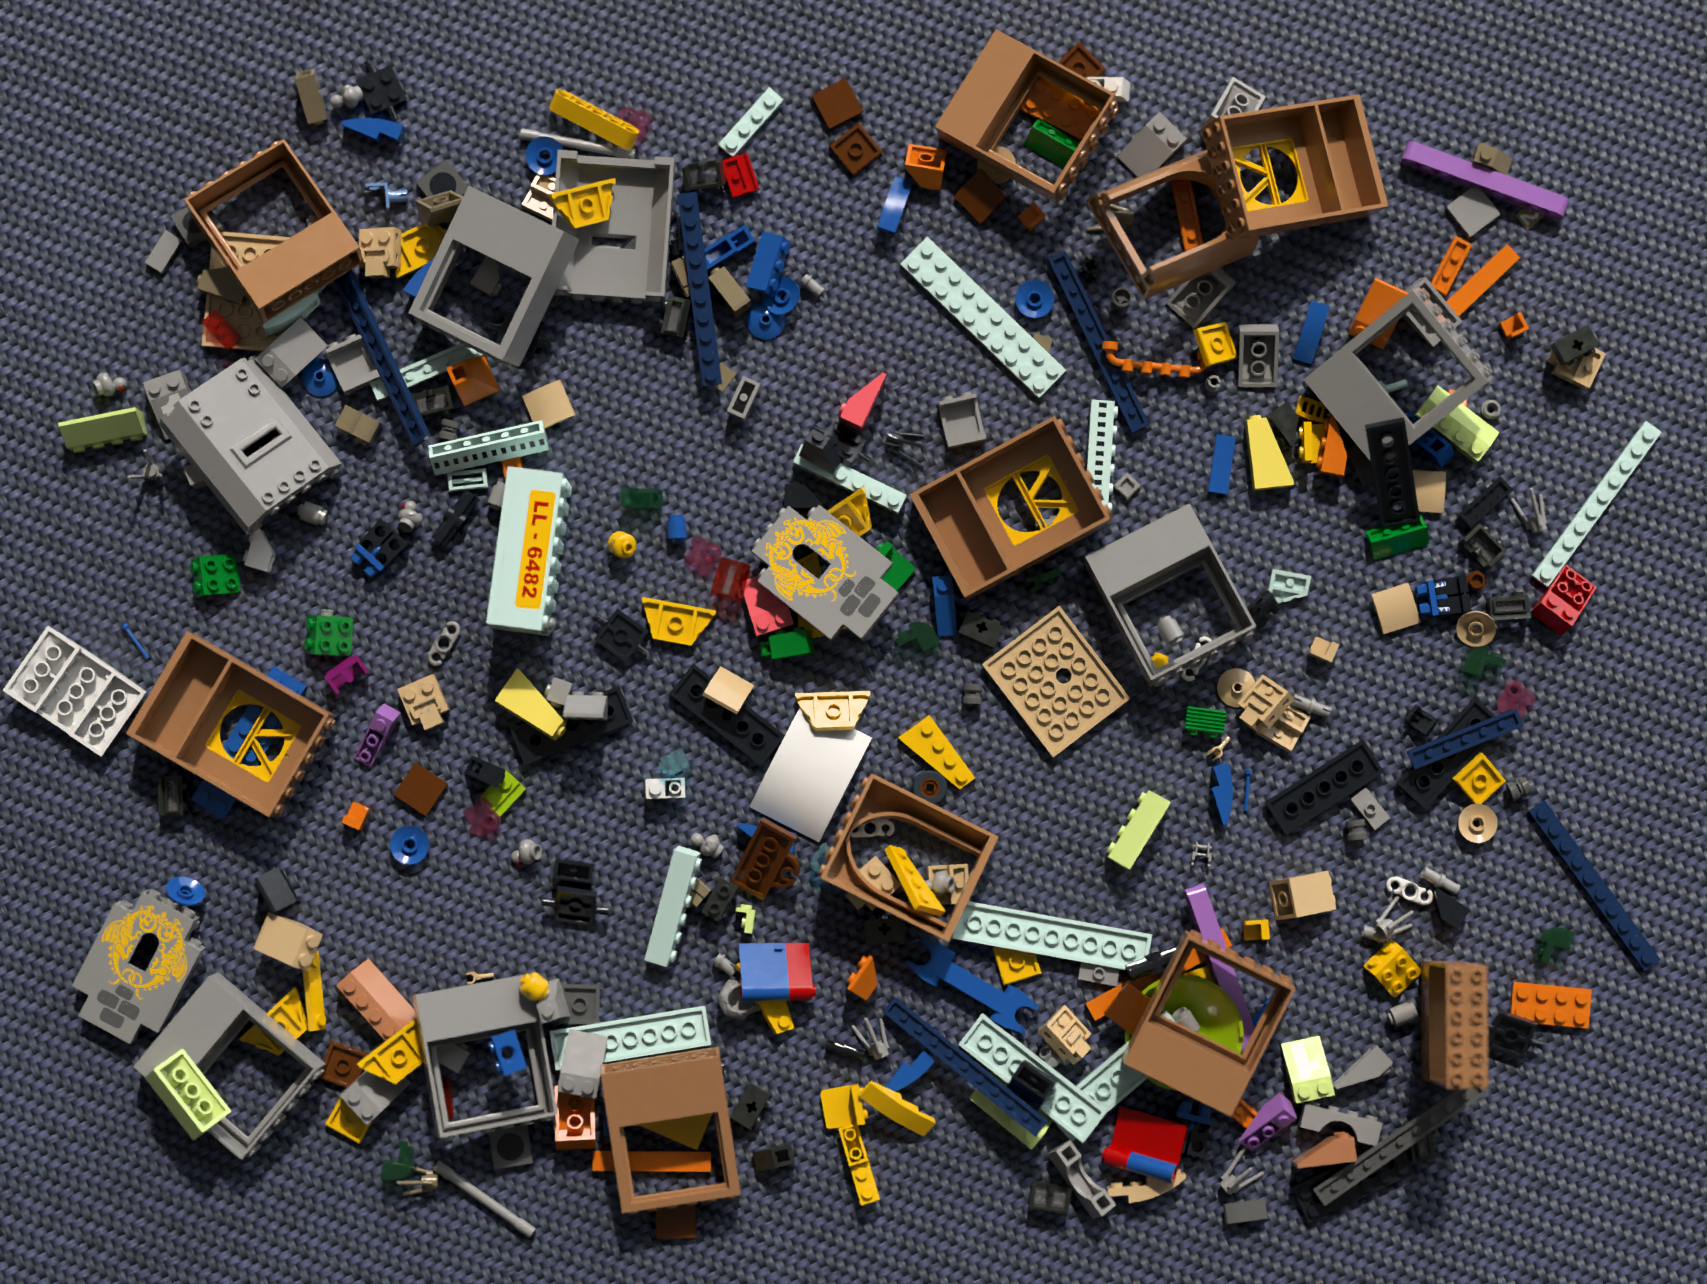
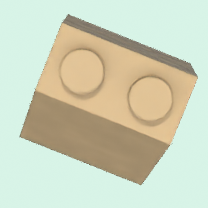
M1329 871L1269 881L1276 920L1298 918L1335 910L1336 899L1333 895L1332 879L1329 876Z
M268 912L253 949L290 966L308 971L323 934L300 922Z

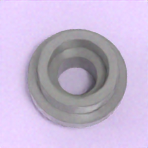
M1487 400L1481 406V413L1487 419H1495L1501 412V407L1495 400ZM1489 406L1493 407V413L1488 412L1487 408Z

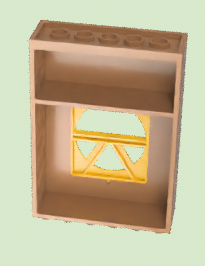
M1360 95L1219 116L1202 127V137L1205 140L1207 157L1210 159L1212 176L1215 179L1216 192L1220 198L1221 211L1225 218L1226 231L1230 241L1365 218L1388 207ZM1267 147L1278 149L1286 154L1294 164L1297 172L1296 189L1292 196L1283 203L1280 201ZM1258 148L1263 167L1245 160V156L1253 149ZM1241 166L1265 176L1249 193L1241 182ZM1267 185L1272 205L1255 200V197Z
M1053 416L910 494L957 585L967 600L978 596L1112 523L1110 518L1114 516L1107 504L1103 506L1101 501L1104 498L1098 487L1094 489L1092 484L1095 481L1090 471L1083 469L1086 466L1080 453L1075 454L1074 449H1076V446L1071 436L1066 437L1065 432H1067V429L1061 418L1057 420ZM1038 471L1040 475L1030 491H1028L1020 473ZM1048 476H1051L1058 483L1062 493V500H1033ZM1011 478L1015 481L1034 519L1037 520L1040 530L1020 532L1007 526L1001 519L998 512V497L1003 486ZM1038 508H1059L1060 511L1052 521V524L1047 526ZM1038 519H1042L1045 527H1042Z
M186 631L126 734L264 815L277 817V815L280 816L286 807L284 803L287 798L290 799L296 790L294 786L297 781L300 782L306 773L304 771L305 767L313 762L316 756L314 754L315 750L323 745L326 739L324 737L325 733L333 728L336 721L334 720V714L195 633ZM254 704L264 707L233 759L225 751L220 738L221 724L225 716L231 710L241 705ZM271 712L278 717L283 726L282 729H261ZM256 737H284V745L280 754L270 762ZM250 746H252L259 758L260 766H247L241 763Z

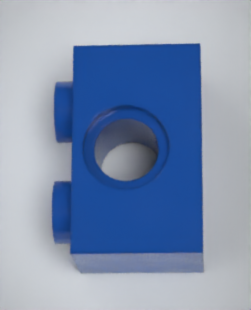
M515 1030L490 1037L491 1042L488 1043L491 1054L495 1053L497 1061L494 1064L498 1073L501 1072L502 1076H506L527 1068ZM504 1048L511 1050V1056L508 1059H504L501 1055Z

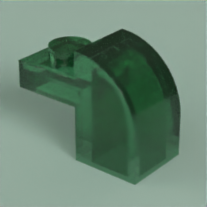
M621 487L620 506L633 510H662L663 490Z
M923 622L910 623L909 626L912 631L908 632V630L897 634L898 638L895 639L898 648L916 639L922 653L941 644L934 629Z
M1479 646L1465 654L1459 672L1478 678L1482 676L1485 664L1503 668L1505 667L1506 659H1503L1501 654L1491 652L1489 655L1490 646Z
M1549 927L1542 930L1536 937L1537 941L1543 942L1542 946L1539 945L1536 952L1537 961L1548 964L1554 947L1569 951L1576 932L1561 927Z
M400 1141L398 1161L383 1160L381 1180L391 1182L405 1181L414 1174L418 1163L410 1161V1158L414 1156V1146H412L411 1142Z

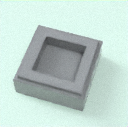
M1127 472L1113 487L1127 500L1141 485Z

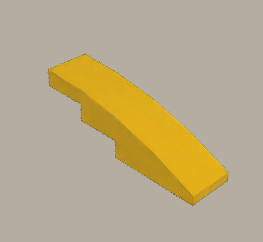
M869 1081L858 1094L860 1098L893 1121L922 1136H925L936 1124L933 1117L919 1112L918 1107L903 1100L901 1094L872 1081Z

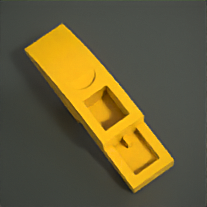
M854 1123L838 1128L861 1206L880 1201L858 1124Z

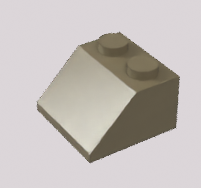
M450 190L417 200L416 206L420 223L428 228H434L439 226V223L445 221L448 223L452 222L463 196Z

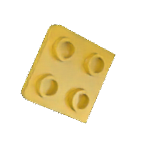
M1303 422L1298 427V438L1301 439L1299 458H1302V463H1316L1318 456L1321 457L1322 449H1319L1321 438L1325 437L1326 430H1323V424Z
M1392 939L1384 944L1363 965L1394 998L1421 974V969L1413 959Z
M859 1084L821 1091L824 1118L828 1129L844 1127L854 1123L864 1125L865 1119H869L867 1107L863 1108V1099L858 1095L863 1089L859 1088Z

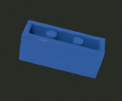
M762 232L746 283L747 288L753 292L774 296L779 285L780 274L784 269L786 255L790 250L791 241L782 235Z

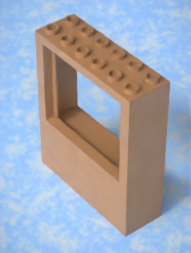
M996 29L935 128L941 140L1058 205L1060 200L1063 201L1065 199L1069 185L1075 183L1079 169L1086 165L1089 153L1096 149L1099 143L1097 140L1101 134L1104 135L1106 133L1111 118L1114 119L1119 108L1114 93ZM1040 77L1100 109L1054 185L994 152Z
M284 139L274 142L265 151L257 152L250 160L239 163L235 169L224 172L220 178L206 183L202 189L197 192H191L184 199L190 216L264 323L364 262L359 245ZM283 167L319 220L243 266L207 213Z
M1191 929L1188 932L1185 930L1122 1055L1123 1064L1232 1116L1296 988L1288 976L1281 973L1278 976L1273 972V969L1265 965L1259 967L1255 960L1244 956V958L1239 957L1238 952L1229 947L1226 950L1221 948L1220 943L1209 938L1208 941L1203 939L1202 934ZM1193 948L1275 988L1242 1054L1160 1014Z
M1421 961V1079L1445 1088H1488L1487 965L1463 961Z
M719 1047L601 1065V1080L622 1213L632 1215L640 1210L652 1212L658 1210L659 1207L671 1209L678 1207L679 1204L695 1205L698 1201L715 1202L717 1198L734 1199L737 1195H741ZM714 1113L725 1183L634 1197L623 1126Z

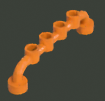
M1102 342V350L1106 351L1108 361L1112 365L1122 367V372H1133V368L1141 369V374H1152V370L1160 371V376H1171V372L1179 373V378H1190V374H1200L1207 368L1200 351L1197 352V360L1201 362L1199 366L1192 367L1189 365L1118 359L1113 354V351L1118 350V342Z

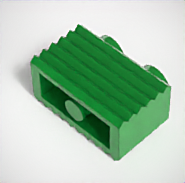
M1187 706L1183 730L1187 731L1188 735L1199 736L1200 732L1207 733L1206 737L1218 738V735L1224 734L1226 711Z

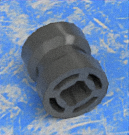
M1126 288L1116 289L1111 297L1112 306L1118 310L1126 309L1132 299L1131 292Z
M442 419V430L438 434V439L444 441L458 439L456 434L460 430L461 423Z
M963 684L965 696L963 697L962 704L982 705L980 693L982 692L983 685Z
M1525 777L1518 779L1515 783L1509 782L1505 785L1512 802L1519 800L1522 796L1532 795L1530 785Z
M1365 819L1345 822L1346 828L1349 829L1348 841L1367 839V833L1363 829Z

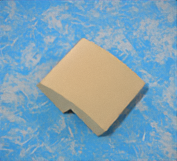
M537 174L521 208L552 222L554 205L547 194L555 192L556 178L550 175Z
M561 380L547 384L522 396L532 421L542 420L545 429L575 416Z
M1413 470L1419 512L1443 513L1446 472Z
M1408 583L1371 594L1374 610L1378 616L1383 634L1421 623Z
M720 666L704 691L703 696L737 714L754 685Z
M1289 705L1270 729L1264 726L1256 734L1290 753L1305 729L1310 716Z
M968 864L926 866V878L932 882L935 873L939 871H945L949 877H954L955 887L951 893L947 892L942 896H938L934 892L933 894L941 905L956 904L969 878Z

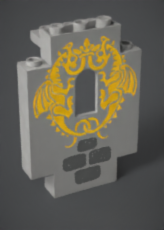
M820 505L817 508L813 507L807 514L809 518L807 520L790 506L786 509L782 508L776 516L778 518L774 524L770 523L764 531L766 534L763 538H758L752 545V548H754L752 553L763 564L769 566L767 569H762L759 573L758 583L829 640L833 641L842 628L846 627L863 641L899 596L895 589L882 580L893 567V563ZM807 545L831 564L819 579L793 559L792 554L796 546Z
M153 889L142 892L134 908L130 902L125 900L114 903L72 984L73 987L89 995L78 1016L129 1044L137 1039L143 1025L157 1033L164 1029L206 949L199 940L189 938L192 931L197 929L201 923L195 912L188 908L183 909L171 899L166 900L160 896L161 894ZM146 933H153L159 939V946L146 972L130 964L129 961L142 936Z

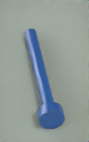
M127 623L122 625L120 628L127 632L143 656L148 659V654L129 630V625Z
M1245 770L1244 811H1248L1250 774L1253 773V770Z

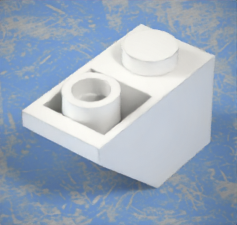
M1087 77L1088 80L1114 93L1117 102H1129L1130 82L1124 77Z
M258 529L250 534L249 542L251 544L249 550L245 551L243 557L244 565L270 573L276 554L263 530Z
M685 778L645 779L646 799L685 798Z

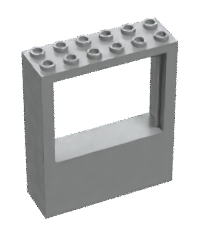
M468 186L409 310V314L415 316L413 320L423 325L425 324L429 328L439 333L441 332L445 336L457 340L461 344L509 367L513 364L519 367L580 239ZM464 245L532 277L500 345L433 312Z
M1419 286L1410 291L1303 379L1369 460L1370 456L1365 431L1366 424L1404 417L1408 444L1410 445L1493 378L1491 375L1493 372L1487 364L1483 365L1479 360L1480 355L1476 350H1471L1466 343L1468 341L1461 333L1458 335L1454 330L1455 325L1449 318H1444L1441 314L1443 311L1437 303L1433 304L1429 299V293ZM1413 307L1471 377L1414 424H1412L1356 355ZM1385 437L1382 442L1389 443L1393 438ZM1387 454L1385 459L1391 460L1395 457V454Z
M1190 503L1085 556V566L1150 687L1153 685L1158 687L1166 682L1165 679L1168 677L1176 678L1183 674L1184 669L1188 667L1193 669L1199 666L1202 660L1206 658L1211 660L1218 656L1217 653L1223 649L1225 652L1235 647L1237 642L1242 641L1244 643L1253 638L1252 635L1255 632L1256 625ZM1203 565L1237 628L1156 668L1123 605Z
M218 972L208 976L133 1067L146 1077L153 1069L183 1049L204 1075L249 1021H252L300 1062L305 1067V1070L249 1137L225 1117L207 1130L242 1160L246 1156L250 1158L260 1149L261 1145L259 1143H262L265 1139L267 1140L274 1132L272 1128H275L286 1118L287 1115L284 1113L296 1106L299 1102L298 1096L301 1097L312 1086L309 1083L315 1079L317 1080L324 1072L322 1068L325 1063Z
M523 975L412 995L435 1134L441 1140L455 1139L457 1134H461L463 1137L472 1136L478 1130L483 1133L495 1131L494 1127L498 1126L502 1129L514 1127V1123H519V1125L533 1124L534 1119H539V1121L553 1120V1116L558 1115L543 1026L536 1005L537 1001H530L519 991L521 985L519 981ZM510 1030H515V1033L525 1031L538 1105L449 1122L436 1047L489 1038Z

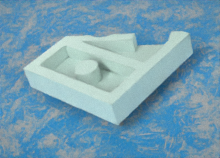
M1272 569L1268 590L1273 593L1278 603L1308 595L1311 576Z

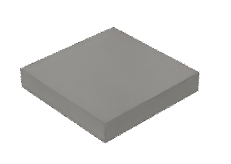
M1473 186L1446 207V210L1468 238L1500 215L1499 211L1479 186L1476 188Z

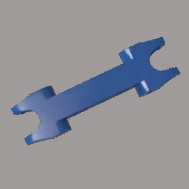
M923 937L921 938L920 943L930 950V961L925 965H918L908 960L907 967L918 974L921 979L935 987L938 986L941 979L994 1009L990 1016L991 1020L1005 1028L1022 1034L1025 1033L1026 1029L1015 1020V1012L1019 1007L1023 1006L1038 1011L1039 1005L1034 1003L1025 993L1010 984L1005 992L1000 991L954 964L952 960L956 955L955 952L941 944L934 943Z

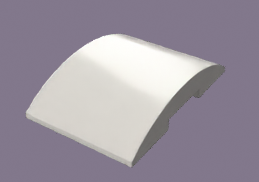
M50 626L46 627L2 690L35 713L52 722L101 757L146 694L145 690L119 671Z
M799 708L753 798L750 808L820 842L872 738L856 729L815 731L801 708Z

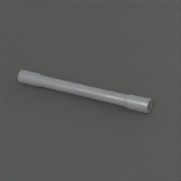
M524 128L520 132V140L532 141L537 137L549 136L556 139L563 147L612 155L617 158H635L636 149L626 150L619 146L551 135Z
M439 1160L434 1166L433 1171L454 1183L509 1222L528 1238L536 1229L455 1173L453 1169Z

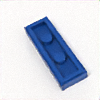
M1216 434L1208 492L1228 494L1236 437Z

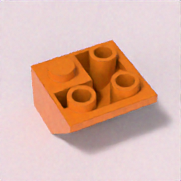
M484 355L463 360L446 368L464 406L500 391Z
M870 954L868 957H862L857 965L860 967L856 974L852 972L846 981L849 984L847 988L866 1001L878 985L873 957Z

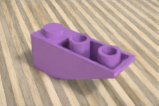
M383 704L375 712L354 759L370 768L372 767L401 714L399 711Z
M1279 1093L1265 1103L1243 1133L1239 1142L1253 1151L1295 1121L1297 1118L1292 1102Z

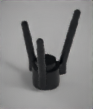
M679 215L676 217L677 240H671V244L669 243L671 256L685 255L684 242L681 239Z
M897 430L895 432L889 431L885 445L889 446V450L923 469L924 466L897 449V447L901 448L902 443L924 448V445L905 440L904 437L923 439L925 436Z

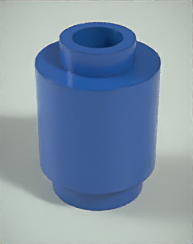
M684 515L668 516V521H666L667 540H671L672 543H683V539H687Z

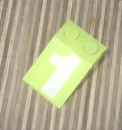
M1319 1036L1281 1044L1293 1102L1301 1103L1335 1095Z

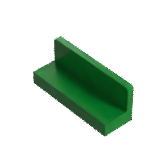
M1038 118L1032 126L1024 145L1065 168L1080 142Z
M1421 515L1420 522L1385 529L1378 527L1365 531L1366 538L1371 545L1374 560L1429 544L1428 527Z

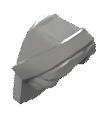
M741 979L738 981L728 980L718 996L720 1008L726 1016L745 1020L750 1013L761 1010L755 1001L740 1000Z

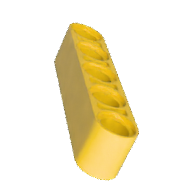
M556 89L549 105V109L554 113L626 150L633 149L640 132L636 127L565 90Z

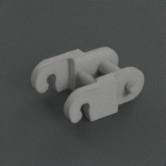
M1196 841L1195 845H1193L1195 851H1192L1191 867L1194 866L1195 856H1204L1208 858L1207 868H1210L1212 853H1209V849H1212L1210 843L1198 845ZM1206 849V854L1197 853V850Z

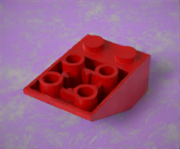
M1565 564L1530 613L1562 636L1573 626L1597 587Z

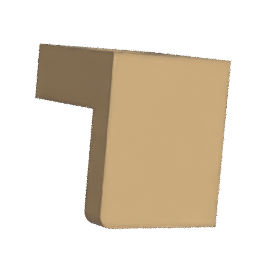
M1315 637L1308 655L1326 663H1331L1339 644Z

